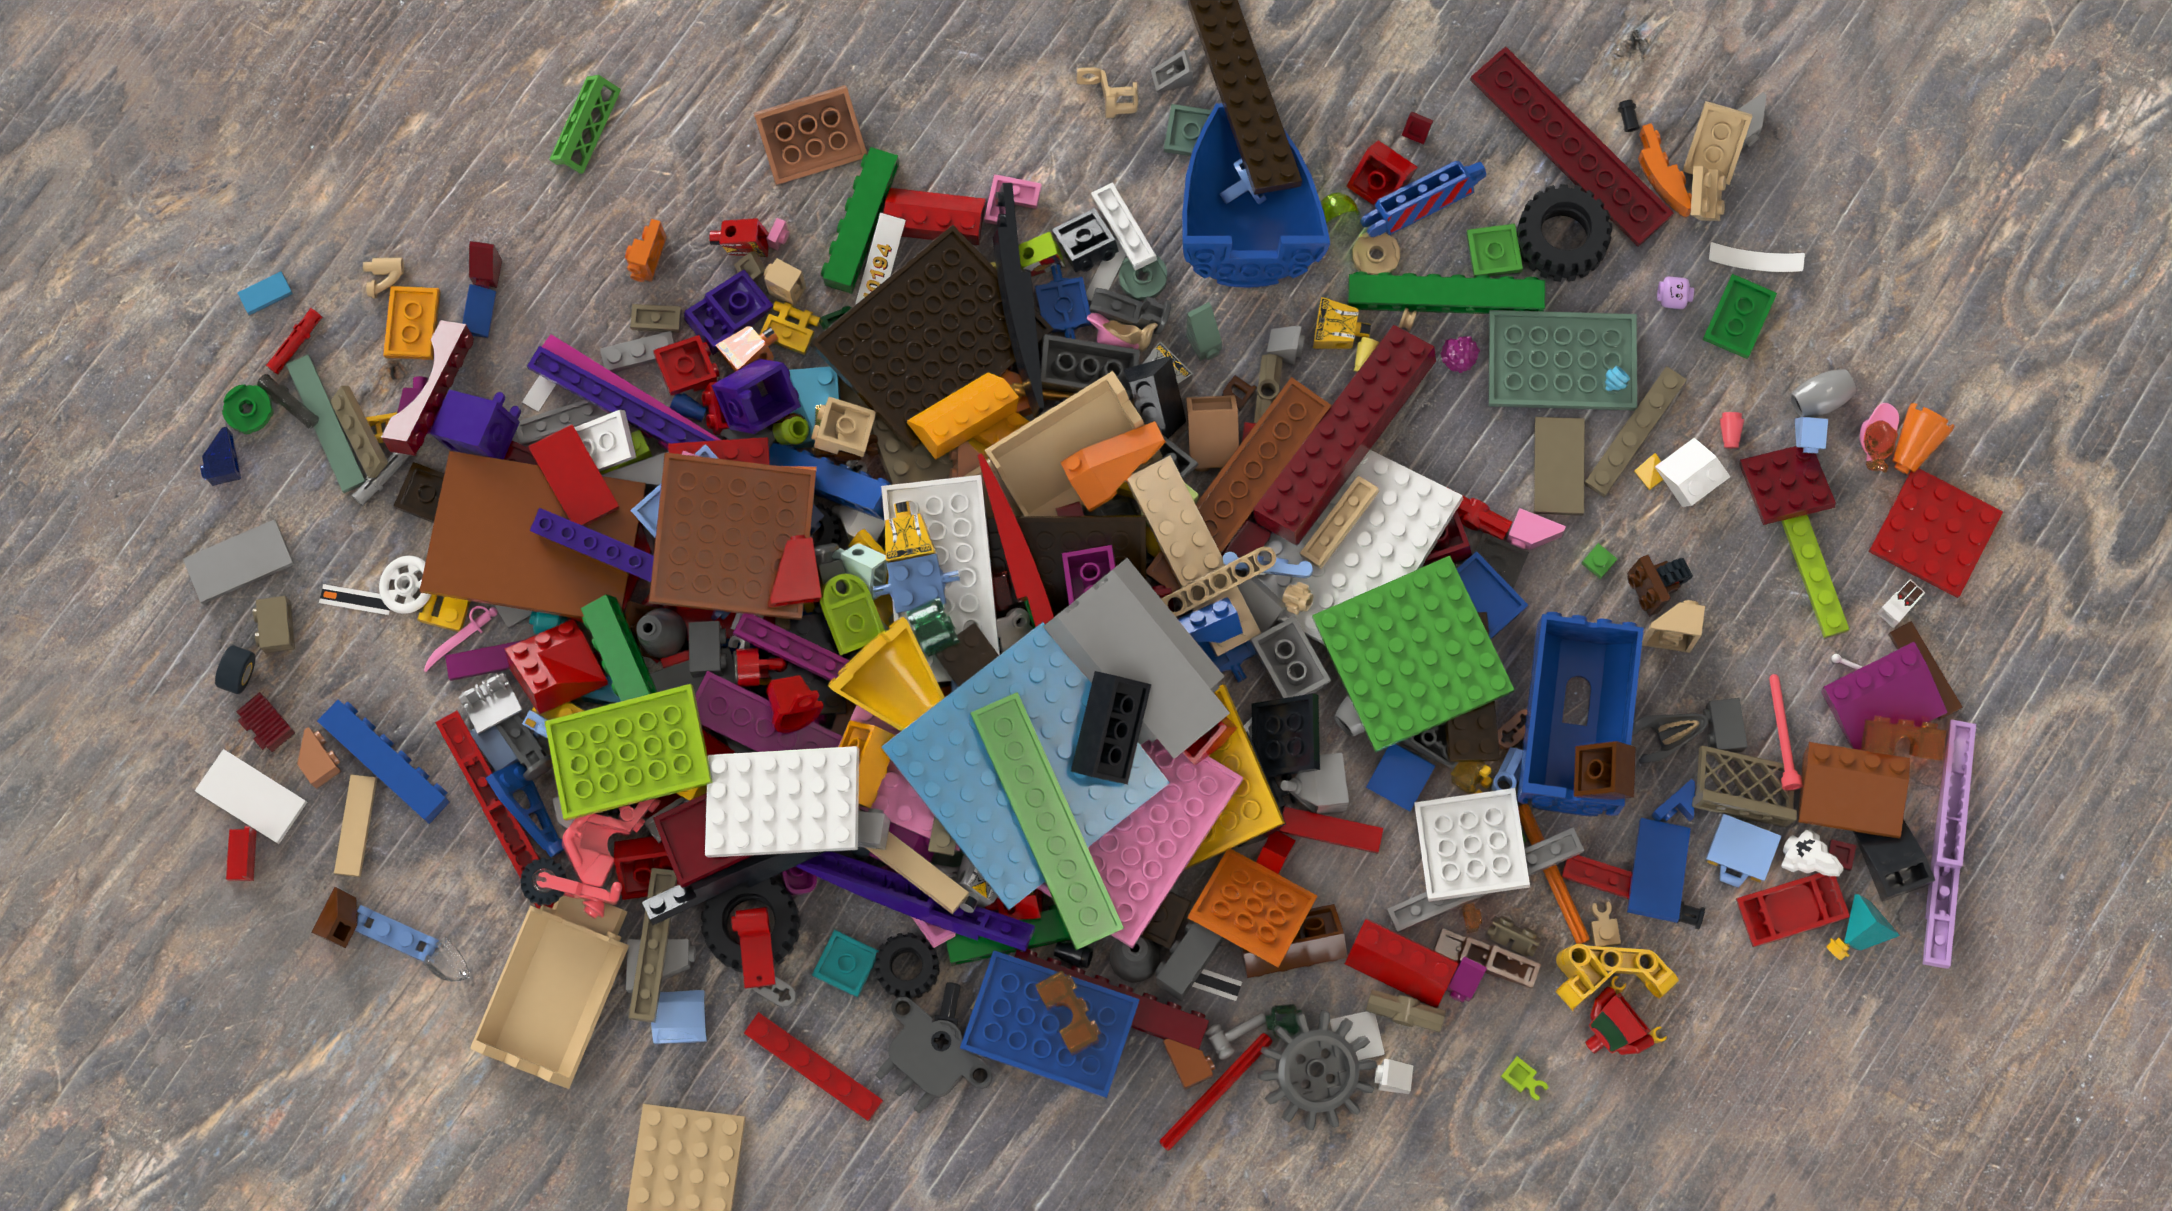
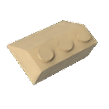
M1692 600L1678 603L1651 623L1643 636L1642 646L1690 653L1702 636L1705 606H1701L1698 602Z

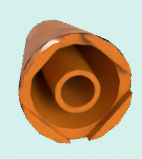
M1911 403L1908 407L1892 459L1896 464L1894 468L1904 474H1908L1909 471L1914 473L1955 428L1954 424L1947 426L1946 424L1949 420L1926 407H1923L1922 411L1915 409L1918 405L1916 403Z

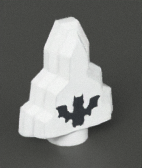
M1806 829L1799 838L1794 835L1790 836L1784 845L1783 853L1786 856L1781 867L1791 872L1797 870L1805 873L1817 871L1827 876H1839L1844 870L1839 860L1828 853L1827 845L1820 841V835L1811 829Z

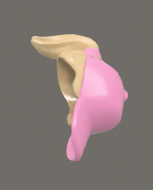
M1091 313L1086 318L1098 329L1097 343L1137 349L1140 352L1147 349L1153 331L1158 326L1157 323H1151L1141 330L1134 325H1122L1116 320L1109 321L1099 313Z

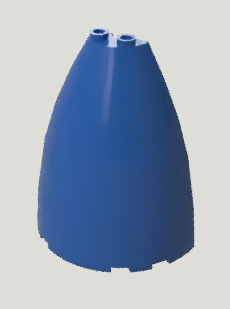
M1216 103L1206 120L1193 148L1186 173L1182 211V246L1185 261L1189 262L1193 267V271L1204 279L1211 277L1217 279V284L1231 287H1263L1278 284V279L1287 276L1292 278L1298 277L1307 272L1308 266L1313 262H1319L1325 256L1330 246L1324 211L1312 175L1299 150L1285 131L1302 179L1301 187L1259 194L1260 196L1264 194L1267 198L1261 204L1256 202L1248 190L1225 204L1219 194L1242 180L1233 163L1242 158L1222 103Z

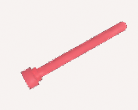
M1772 674L1769 677L1785 770L1781 778L1782 789L1786 791L1797 790L1803 786L1802 778L1794 768L1780 679L1778 675Z

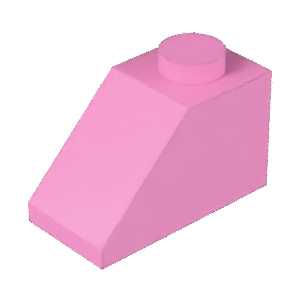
M1519 508L1506 541L1510 542V545L1516 549L1531 550L1561 538L1566 526Z

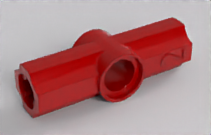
M1463 496V500L1457 509L1460 520L1465 527L1474 531L1481 530L1501 542L1506 537L1513 523L1491 511L1487 504L1475 498L1468 499Z

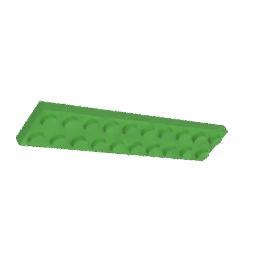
M1018 692L971 712L972 720L1075 949L1078 950L1124 929Z

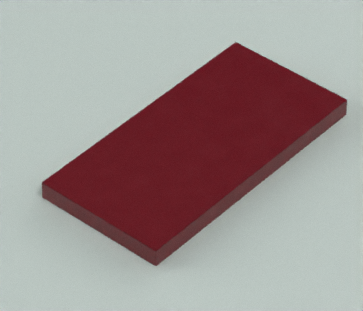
M707 793L653 817L678 883L682 888L752 856L709 858L705 856Z

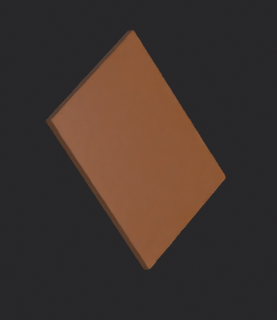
M449 451L420 585V593L582 619L584 615L581 608L606 594L616 597L622 609L629 573L530 531L539 508L568 519L538 465ZM602 476L618 503L619 509L585 527L634 547L639 520L630 510L644 499L646 483Z

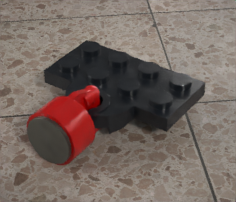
M824 614L802 615L801 620L789 619L791 633L840 656ZM743 648L733 651L734 683L738 686H759L760 679L775 680L800 675L811 691L817 690L819 693L817 700L822 701L824 705L819 715L846 714V699L828 687L829 680L770 653L768 659H759L758 648Z

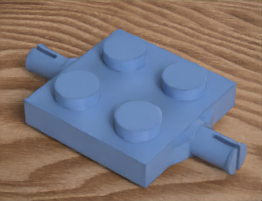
M937 554L886 563L889 574L888 584L873 586L874 591L884 589V591L874 592L875 597L890 594L894 600L896 613L947 604L944 592L945 583L960 581V576L950 578V576L959 575L958 570L943 573L939 566Z

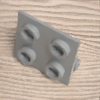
M496 673L495 676L487 680V683L483 680V685L475 684V689L471 688L465 692L462 691V695L458 696L477 734L523 711L504 673L499 675Z

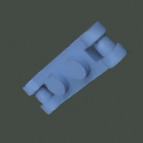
M359 906L357 910L359 914L357 916L356 932L431 965L434 959L432 955L435 949H439L442 943L440 940L367 907ZM368 918L374 920L370 929L364 926ZM421 942L426 943L423 952L418 951Z

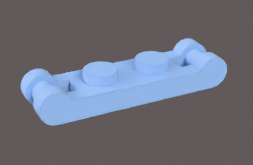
M1227 552L1223 556L1225 565L1238 559L1234 552ZM1263 556L1257 557L1261 565H1267L1270 562L1263 561ZM1276 558L1275 564L1262 573L1309 578L1313 573V569L1308 561H1302L1299 565L1288 564L1289 560ZM1240 562L1236 565L1235 570L1248 571V566Z

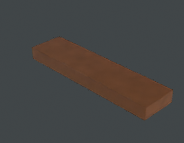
M1912 621L1891 631L1888 635L1897 650L1915 642L1924 658L1947 710L1946 714L1938 717L1939 721L1963 708Z

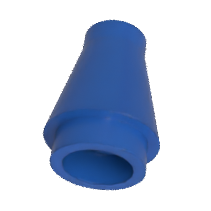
M684 392L683 394H676L670 405L672 410L683 417L696 419L701 422L707 411L706 407L696 402Z

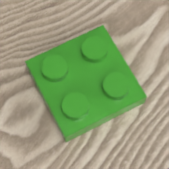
M1515 224L1467 230L1466 235L1474 278L1479 275L1490 277L1521 273L1523 271Z

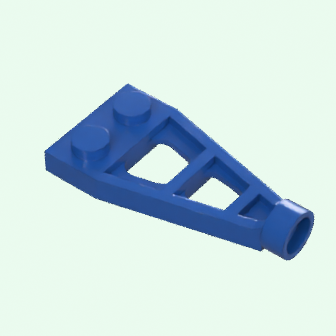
M520 761L486 777L485 779L498 799L540 847L547 852L550 858L564 851L562 839L558 837L533 780L527 781L523 777L527 769ZM519 790L524 791L530 802V808L527 810L522 808L514 799L513 793ZM534 813L537 815L543 830H540L529 817Z

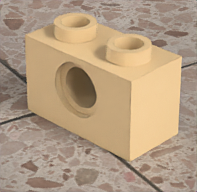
M778 258L765 269L764 279L768 293L783 302L793 304V307H795L806 289L802 271Z

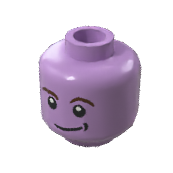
M1667 276L1663 282H1659L1657 301H1660L1663 307L1684 309L1688 302L1693 301L1694 288L1690 287L1688 279Z

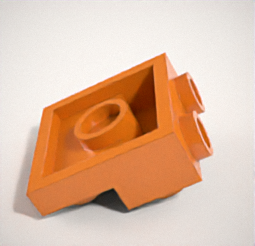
M651 219L649 226L644 227L642 240L634 238L632 246L629 245L625 254V259L628 262L627 270L632 272L630 277L635 281L644 282V280L652 282L667 239L661 221Z

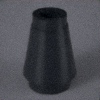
M1057 942L1054 956L1081 969L1083 967L1089 968L1093 958V949L1088 948V945L1076 950L1073 943Z

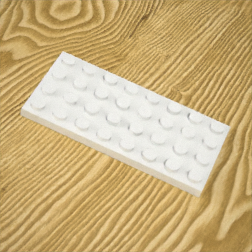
M982 475L881 486L884 520L896 518L894 504L909 502L911 515L920 513L924 518L943 573L959 571V575L950 576V578L960 576V581L945 583L944 592L947 604L896 613L894 600L892 599L894 622L903 616L908 621L937 683L951 682L952 678L933 652L974 622L1000 656Z

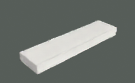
M1113 182L1092 192L1093 200L1135 271L1156 261L1157 257Z

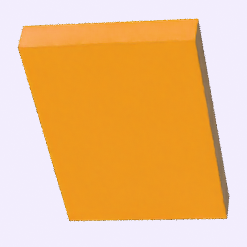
M390 287L383 353L385 358L433 360L434 348L431 338L437 328L440 300L439 288Z

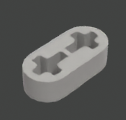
M775 977L776 985H771L773 986L771 990L766 987H762L761 990L758 989L759 987L753 988L758 995L781 1008L793 1006L797 999L794 988ZM777 989L781 992L789 990L791 999L789 1001L784 1000L782 1003L780 1002L781 997L775 991Z

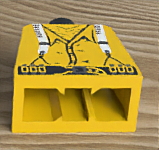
M1321 297L1313 348L1351 349L1354 336L1369 338L1371 324L1357 322L1359 312L1357 308Z
M909 502L894 504L896 518L885 520L886 561L890 563L936 554L923 516L920 513L911 515Z

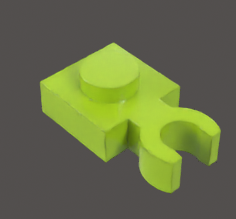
M1518 1056L1500 1076L1519 1093L1524 1088L1528 1089L1530 1097L1535 1101L1540 1099L1535 1093V1087L1540 1086L1545 1091L1549 1088L1544 1081L1533 1079L1537 1072Z

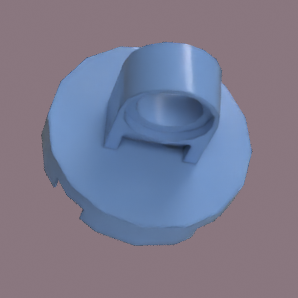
M1242 159L1233 163L1242 180L1219 194L1224 203L1231 202L1248 190L1258 204L1266 201L1267 198L1264 194L1261 196L1259 194L1254 195L1246 170L1241 167L1244 165Z

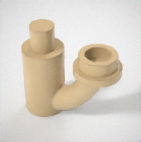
M373 258L372 262H363L364 272H373V275H389L378 284L376 280L367 282V296L375 299L378 293L386 290L398 281L400 276L404 274L403 258Z

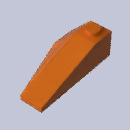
M1154 421L1083 448L1060 463L1071 485L1088 511L1091 512L1111 500L1117 494L1116 490L1125 480L1128 482L1127 479L1139 465L1145 464L1166 441L1157 423Z

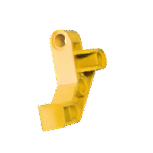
M1575 944L1559 951L1556 956V964L1569 979L1555 992L1572 1011L1614 973L1636 975L1658 999L1662 998L1679 981L1676 974L1651 950ZM1606 953L1610 954L1613 958L1612 967L1604 962ZM1641 956L1646 957L1649 962L1647 969L1640 965Z

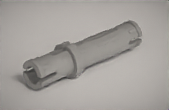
M394 452L387 459V465L377 478H368L367 476L365 478L367 481L351 496L361 506H364L377 491L380 492L383 489L382 486L411 455Z

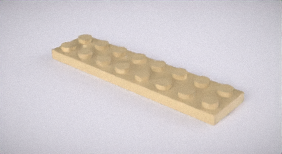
M1171 455L1132 474L1127 479V484L1143 515H1146V521L1181 588L1225 566L1223 557ZM1221 574L1215 575L1213 585L1218 589L1223 588L1226 584L1225 577ZM1194 586L1190 591V595L1194 600H1200L1204 595V591L1200 586ZM1238 586L1192 609L1193 612L1226 597L1229 598L1236 609L1243 633L1222 643L1209 642L1216 657L1261 634Z

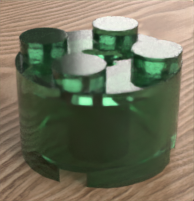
M940 597L927 601L906 612L910 624L916 632L915 635L928 657L960 642L951 617L947 616Z

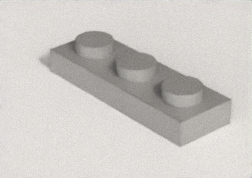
M668 331L600 348L604 367L611 372H617L656 362L653 350L673 344L674 339L672 332Z

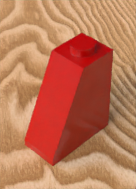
M795 535L790 537V540H787L768 601L769 608L819 602L821 599L812 537L806 538L805 535Z

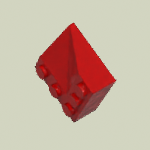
M573 619L504 648L511 672L539 715L608 685V681L586 638Z

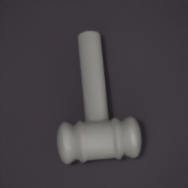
M1261 1013L1224 1033V1030H1221L1220 1024H1214L1206 1029L1205 1034L1214 1047L1215 1053L1218 1054V1058L1223 1060L1230 1057L1235 1051L1229 1042L1267 1021Z

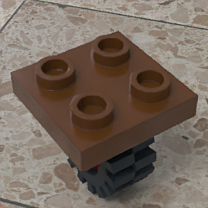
M1649 555L1639 558L1627 572L1628 583L1632 589L1636 590L1639 596V604L1644 611H1647L1649 617L1657 614L1671 599L1669 594L1678 591V588L1683 583H1686L1693 577L1684 558L1653 565Z

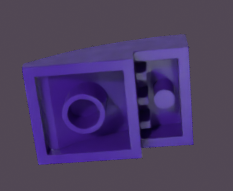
M742 270L707 292L703 300L685 310L684 320L696 335H700L703 343L707 342L711 354L714 355L719 352L716 347L719 342L746 327L755 325L773 308V304L748 273Z

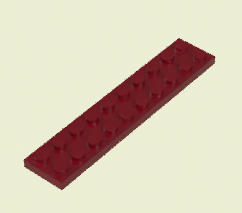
M1506 46L1471 76L1470 81L1575 185L1581 186V191L1586 193L1590 190L1594 193L1593 198L1595 200H1602L1604 203L1603 210L1609 211L1610 220L1637 247L1673 216L1674 212Z

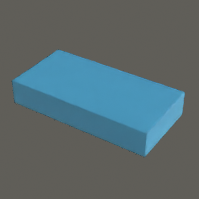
M282 271L237 292L248 315L256 313L293 294Z

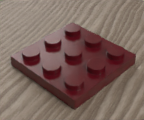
M1794 446L1740 459L1739 466L1763 525L1835 508V499L1815 453H1804L1803 448Z

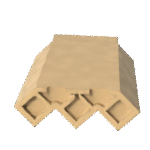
M1111 371L985 449L988 456L986 461L1015 516H1057L1055 508L1078 501L1081 507L1085 506L1068 480L1060 462L1083 448L1144 426V422L1129 400L1125 388L1115 373ZM1160 449L1145 464H1140L1132 474L1163 458ZM980 466L964 476L982 475ZM982 475L986 513L989 517H993L994 514Z
M561 896L559 901L554 903L553 908L542 905L538 909L530 905L470 1049L569 1089L629 945L620 942L622 937L618 936L627 911L604 903V917L597 916L594 919L583 911L585 908L582 903L585 901L584 899Z

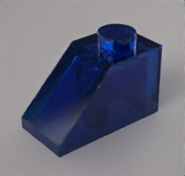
M222 427L202 455L203 465H200L203 479H206L212 486L241 479L233 433L227 427Z

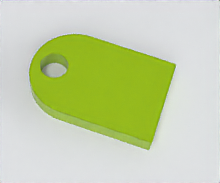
M839 574L824 584L821 590L820 604L840 656L865 647L878 634L885 631L870 591L863 580L852 574ZM837 581L845 584V594H840L836 590Z

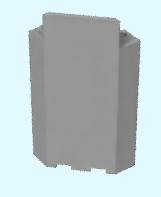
M1128 558L1043 626L1091 683L1094 672L1098 671L1152 684L1138 739L1140 745L1148 739L1151 742L1158 739L1175 759L1230 714L1214 694L1220 688L1217 683L1225 676Z

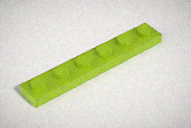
M1808 515L1781 521L1824 639L1848 632L1849 627Z

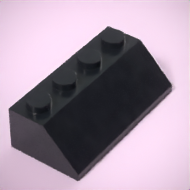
M1098 671L1094 672L1071 772L1128 785L1152 684Z

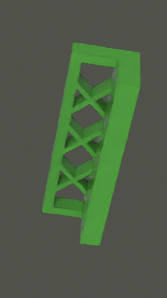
M600 75L586 77L549 159L556 165L565 164L578 173H584L621 91L619 87ZM603 86L612 91L609 100L603 102L601 96ZM599 107L600 120L593 123L591 112L593 108ZM589 128L591 139L590 142L584 144L581 134L584 129ZM580 149L582 156L579 165L570 160L574 150Z

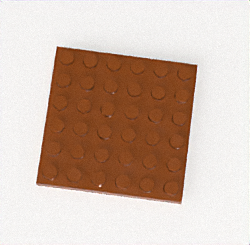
M665 452L649 603L801 620L803 604L769 608L768 601L787 540H790V537L795 535H805L806 538H810L816 470Z

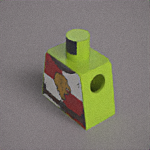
M1051 232L1019 244L1021 270L1031 272V277L1050 272V267L1055 265V270H1057L1056 265H1061V268L1066 267L1059 244Z

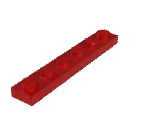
M757 1013L744 1031V1034L866 1121H870L882 1104L883 1100L761 1013Z

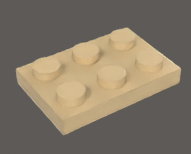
M1705 101L1683 172L1693 174V166L1718 169L1726 177V184L1730 185L1752 114Z

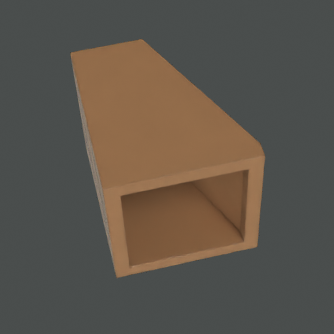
M1235 395L1186 397L1189 456L1198 462L1195 470L1208 471L1209 468H1219L1222 470L1239 447Z

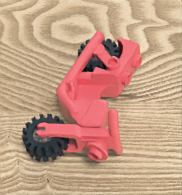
M654 798L639 802L635 809L631 807L634 804L603 811V813L607 812L608 815L617 814L619 819L599 814L575 818L563 835L562 846L580 882L567 879L566 872L561 867V864L556 863L553 859H535L532 863H528L521 874V890L524 896L531 903H536L539 906H548L553 902L556 903L561 896L584 899L585 901L582 902L585 906L583 911L594 919L597 916L603 918L604 903L616 905L619 902L622 885L619 882L613 883L610 893L605 889H601L614 864V858L608 851V839L614 833L629 836L632 831L637 833L646 822L643 819L648 810L653 813L661 800Z

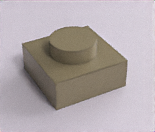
M756 251L749 252L734 264L738 273L745 270L754 282L763 276L765 272V267Z

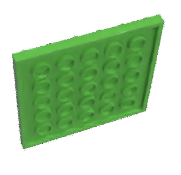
M1450 556L1312 615L1317 630L1375 753L1511 694L1515 690Z

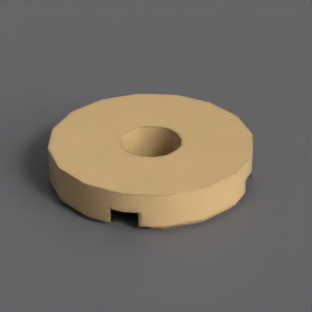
M1366 232L1358 238L1353 246L1352 261L1359 272H1367L1368 275H1378L1382 272L1392 273L1400 261V247L1397 240L1393 236L1391 237L1386 234V232L1377 237H1370ZM1373 249H1379L1383 253V257L1373 259L1369 253Z

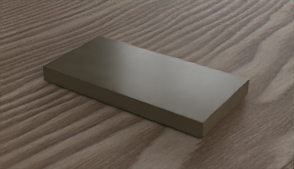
M1535 417L1534 514L1584 515L1585 418Z

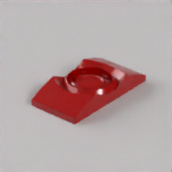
M1821 873L1736 898L1752 947L1779 941L1850 917L1836 876H1827Z

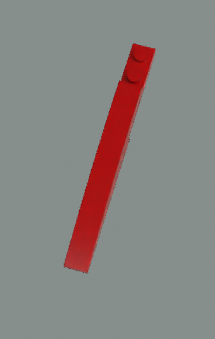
M978 454L980 468L1018 603L1028 600L1035 627L1042 622L1046 625L1054 616L1036 564L996 477L983 454Z
M456 710L435 723L521 879V874L528 863H532L535 859L540 860V857L523 826L498 799L485 779L493 771L481 753L459 711ZM533 875L531 879L532 887L536 891H538V888L536 889L535 887L537 884L536 881H540L538 880L539 876ZM555 902L551 903V905H548L547 907L553 908ZM534 903L536 908L540 909L541 906Z

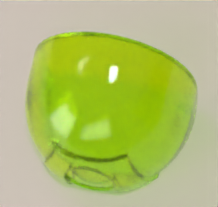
M1341 192L1331 193L1321 200L1326 224L1335 217L1348 212H1355L1357 216L1360 215L1355 201Z

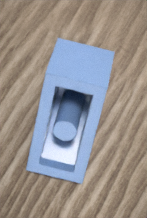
M1795 418L1796 446L1803 448L1804 453L1818 454L1819 449H1826L1828 419Z

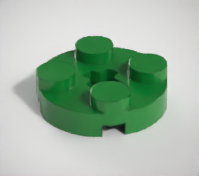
M238 385L226 394L223 401L222 414L225 421L231 428L246 435L262 429L274 414L270 397L261 387L256 385ZM244 404L249 406L253 404L250 413H242L244 411L242 407Z

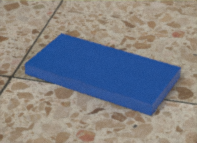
M1645 818L1640 819L1627 913L1675 923L1678 922L1691 828Z

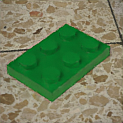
M1732 274L1702 340L1748 359L1777 293Z

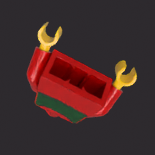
M1619 976L1613 977L1609 987H1606L1595 998L1590 1013L1592 1022L1589 1024V1027L1595 1034L1585 1043L1594 1054L1604 1046L1610 1053L1617 1051L1621 1055L1639 1054L1653 1046L1654 1043H1660L1667 1039V1036L1659 1039L1656 1036V1031L1662 1027L1659 1026L1650 1030L1623 997L1621 992L1625 989L1626 983L1620 988L1614 984Z

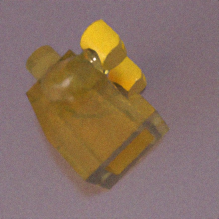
M1459 762L1450 773L1451 783L1467 794H1474L1476 792V785L1479 783L1486 789L1491 786L1493 779L1488 775L1492 770L1488 765H1485V762Z

